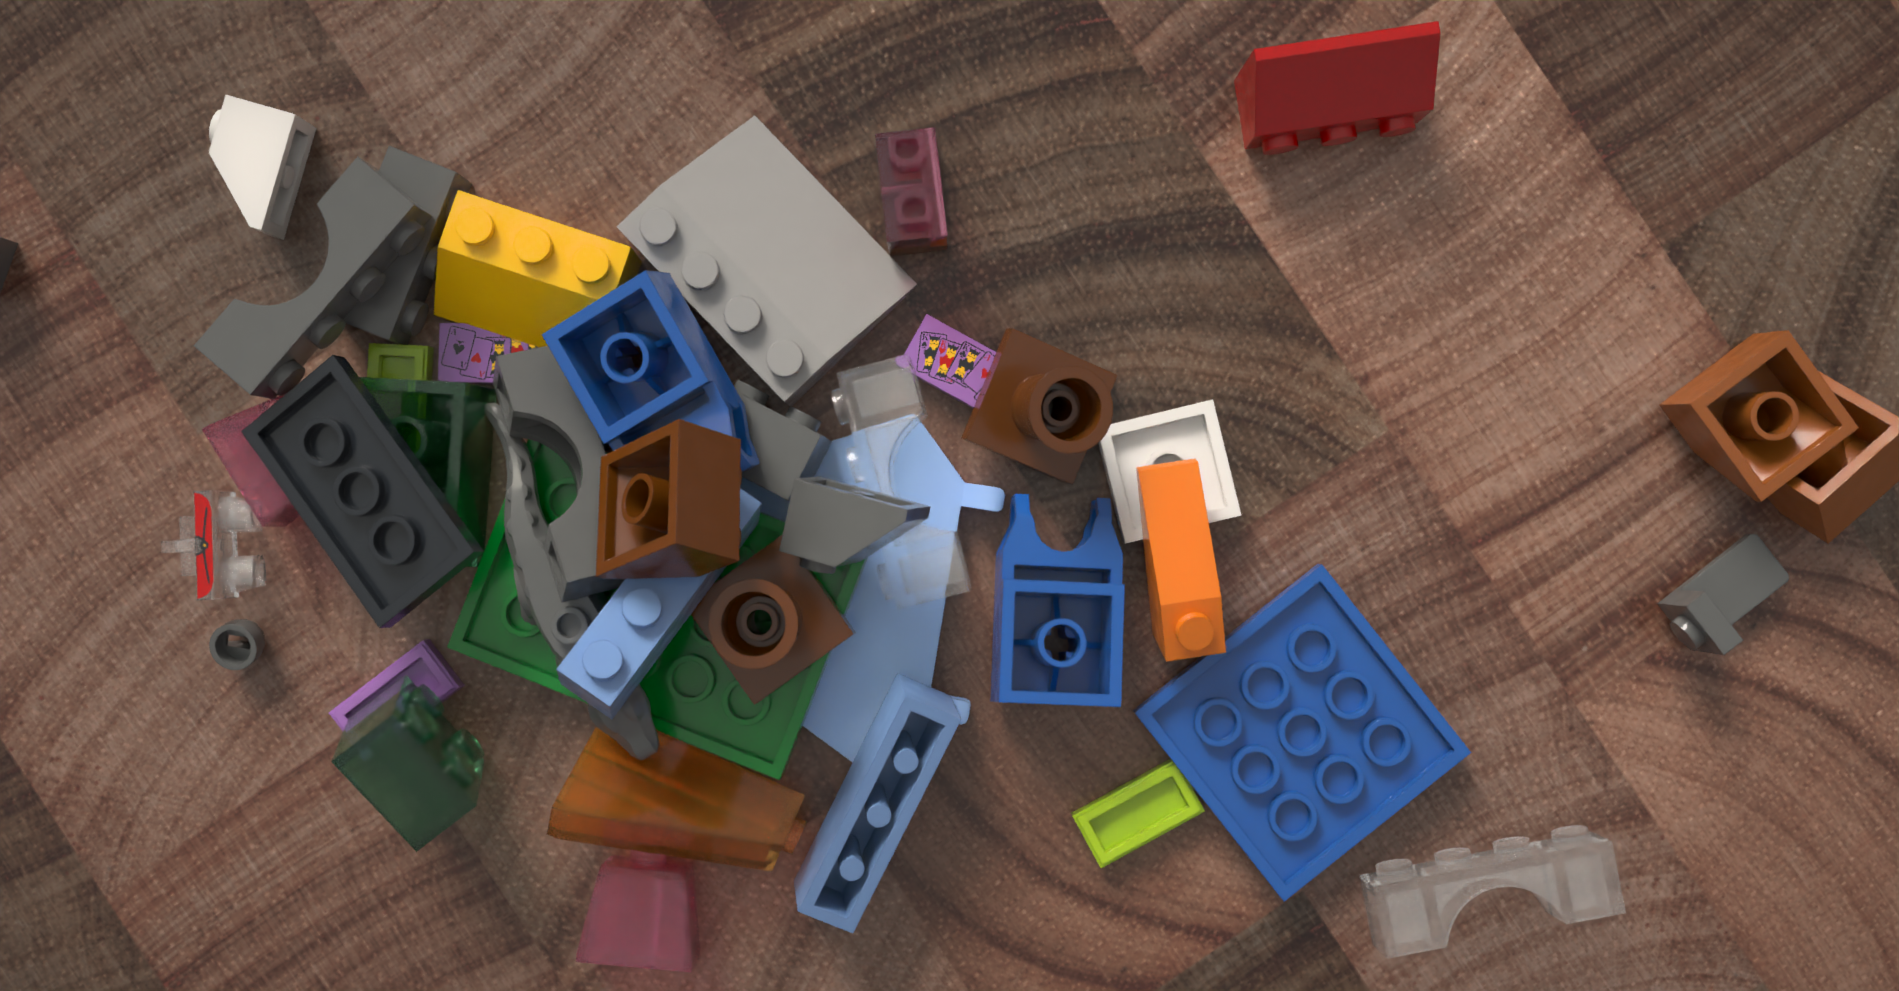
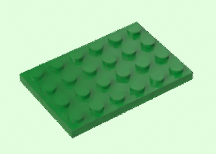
M528 439L526 445L535 467L540 506L547 523L550 524L564 514L577 497L575 481L569 467L557 453L537 441ZM504 499L447 648L587 703L560 684L556 670V656L551 651L538 626L525 622L521 617L520 602L514 578V565L505 535ZM760 512L758 525L739 549V561L727 565L714 583L783 535L785 521ZM868 557L858 563L838 566L833 574L813 571L844 616H846ZM617 589L604 592L608 600H610ZM757 610L755 612L754 621L757 629L762 634L767 633L772 625L770 615L764 610ZM690 615L639 684L649 699L652 720L657 732L780 780L785 773L832 650L754 705L699 625Z

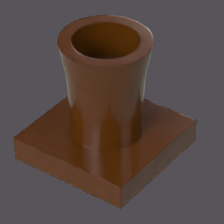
M1007 328L961 439L1064 483L1073 485L1086 451L1103 439L1111 425L1113 417L1111 390L1117 375L1016 329ZM1051 400H1052V401H1053V411H1052V414H1051V416H1050V414H1049V409H1048V408H1049V404H1050V402H1051Z
M782 535L714 583L691 613V616L754 705L856 633L814 572L799 566L801 557L779 551ZM757 610L766 611L772 619L771 628L765 634H762L755 625L754 616Z

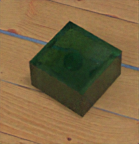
M404 675L348 719L331 762L417 852L477 806L485 760L482 758L484 757V751L477 739L464 728L457 731L443 716L445 709L437 695L424 684L417 687L407 675Z

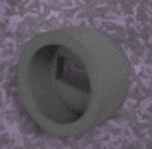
M248 619L231 620L213 632L209 642L210 653L213 659L226 669H244L261 656L265 647L264 632L257 623ZM229 635L246 637L249 642L239 640L228 641Z

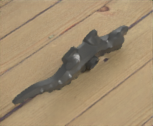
M486 403L484 411L500 438L506 457L507 484L504 527L507 545L514 565V578L520 602L521 617L525 622L538 626L551 651L556 656L555 660L558 668L609 600L604 592L561 603L544 549L549 524L540 506L535 467L531 454L523 438L509 436L500 405ZM638 684L612 720L588 703L589 716L595 726L615 739L631 756L644 760L658 751L659 739L652 720L650 702L640 684Z

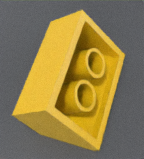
M458 190L437 248L434 315L454 323H466L537 347L548 346L542 336L543 333L637 276L642 261L630 246Z

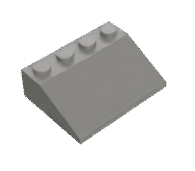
M755 115L662 183L617 226L659 272L670 273L682 296L789 406H793L918 286Z

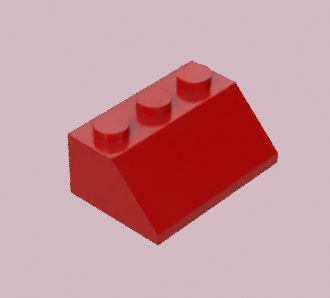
M1439 21L1254 49L1234 80L1244 148L1262 147L1264 155H1274L1297 149L1299 147L1298 141L1320 138L1322 146H1334L1356 140L1357 132L1379 129L1380 137H1393L1416 130L1415 123L1421 121L1434 109L1441 35Z

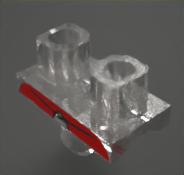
M193 491L194 516L179 517L180 540L161 541V553H180L181 576H196L197 600L239 597V592L265 586L266 562L263 555L238 556L237 532L262 531L265 524L263 501L236 497V492Z

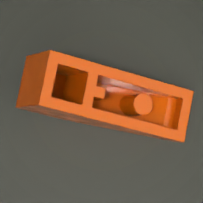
M1195 458L1136 467L1153 636L1166 662L1226 653L1222 598L1198 461Z

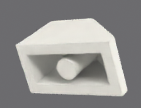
M225 95L222 109L214 114L210 123L209 138L211 146L209 154L248 225L267 235L284 240L316 127L296 114Z

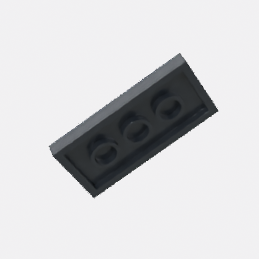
M336 355L329 357L241 431L379 628H391L484 553V550L345 357Z

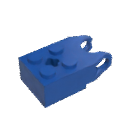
M645 270L542 334L604 444L609 443L613 451L677 419H681L741 439L740 468L742 472L760 464L750 439L745 405L670 273ZM635 347H640L643 354V362L640 368H636L632 361V357L639 354Z
M1014 494L1011 497L1009 525L996 552L990 702L1121 707L1125 584H1122L1123 553L1112 525L1110 498H1097L1091 501L1090 516L1084 528L1082 540L1072 551L1062 552L1051 549L1038 536L1035 522L1030 512L1029 494ZM1052 627L1058 628L1059 638L1068 639V651L1058 652L1059 661L1054 660L1051 651L1044 647V639L1046 636H1051Z

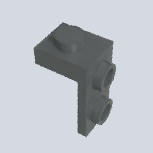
M1746 534L1657 604L1671 621L1670 628L1675 636L1692 651L1725 655L1743 641L1732 625L1787 583L1789 575L1758 535Z

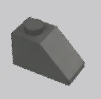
M821 476L795 478L779 551L801 557L799 566L802 568L833 574L836 572V567L861 562L928 519L931 506Z

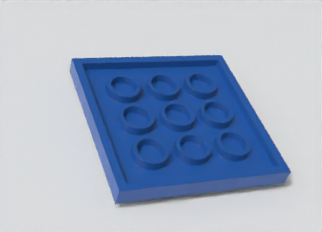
M1316 564L1225 637L1226 653L1199 657L1132 710L1284 902L1472 753L1322 564Z

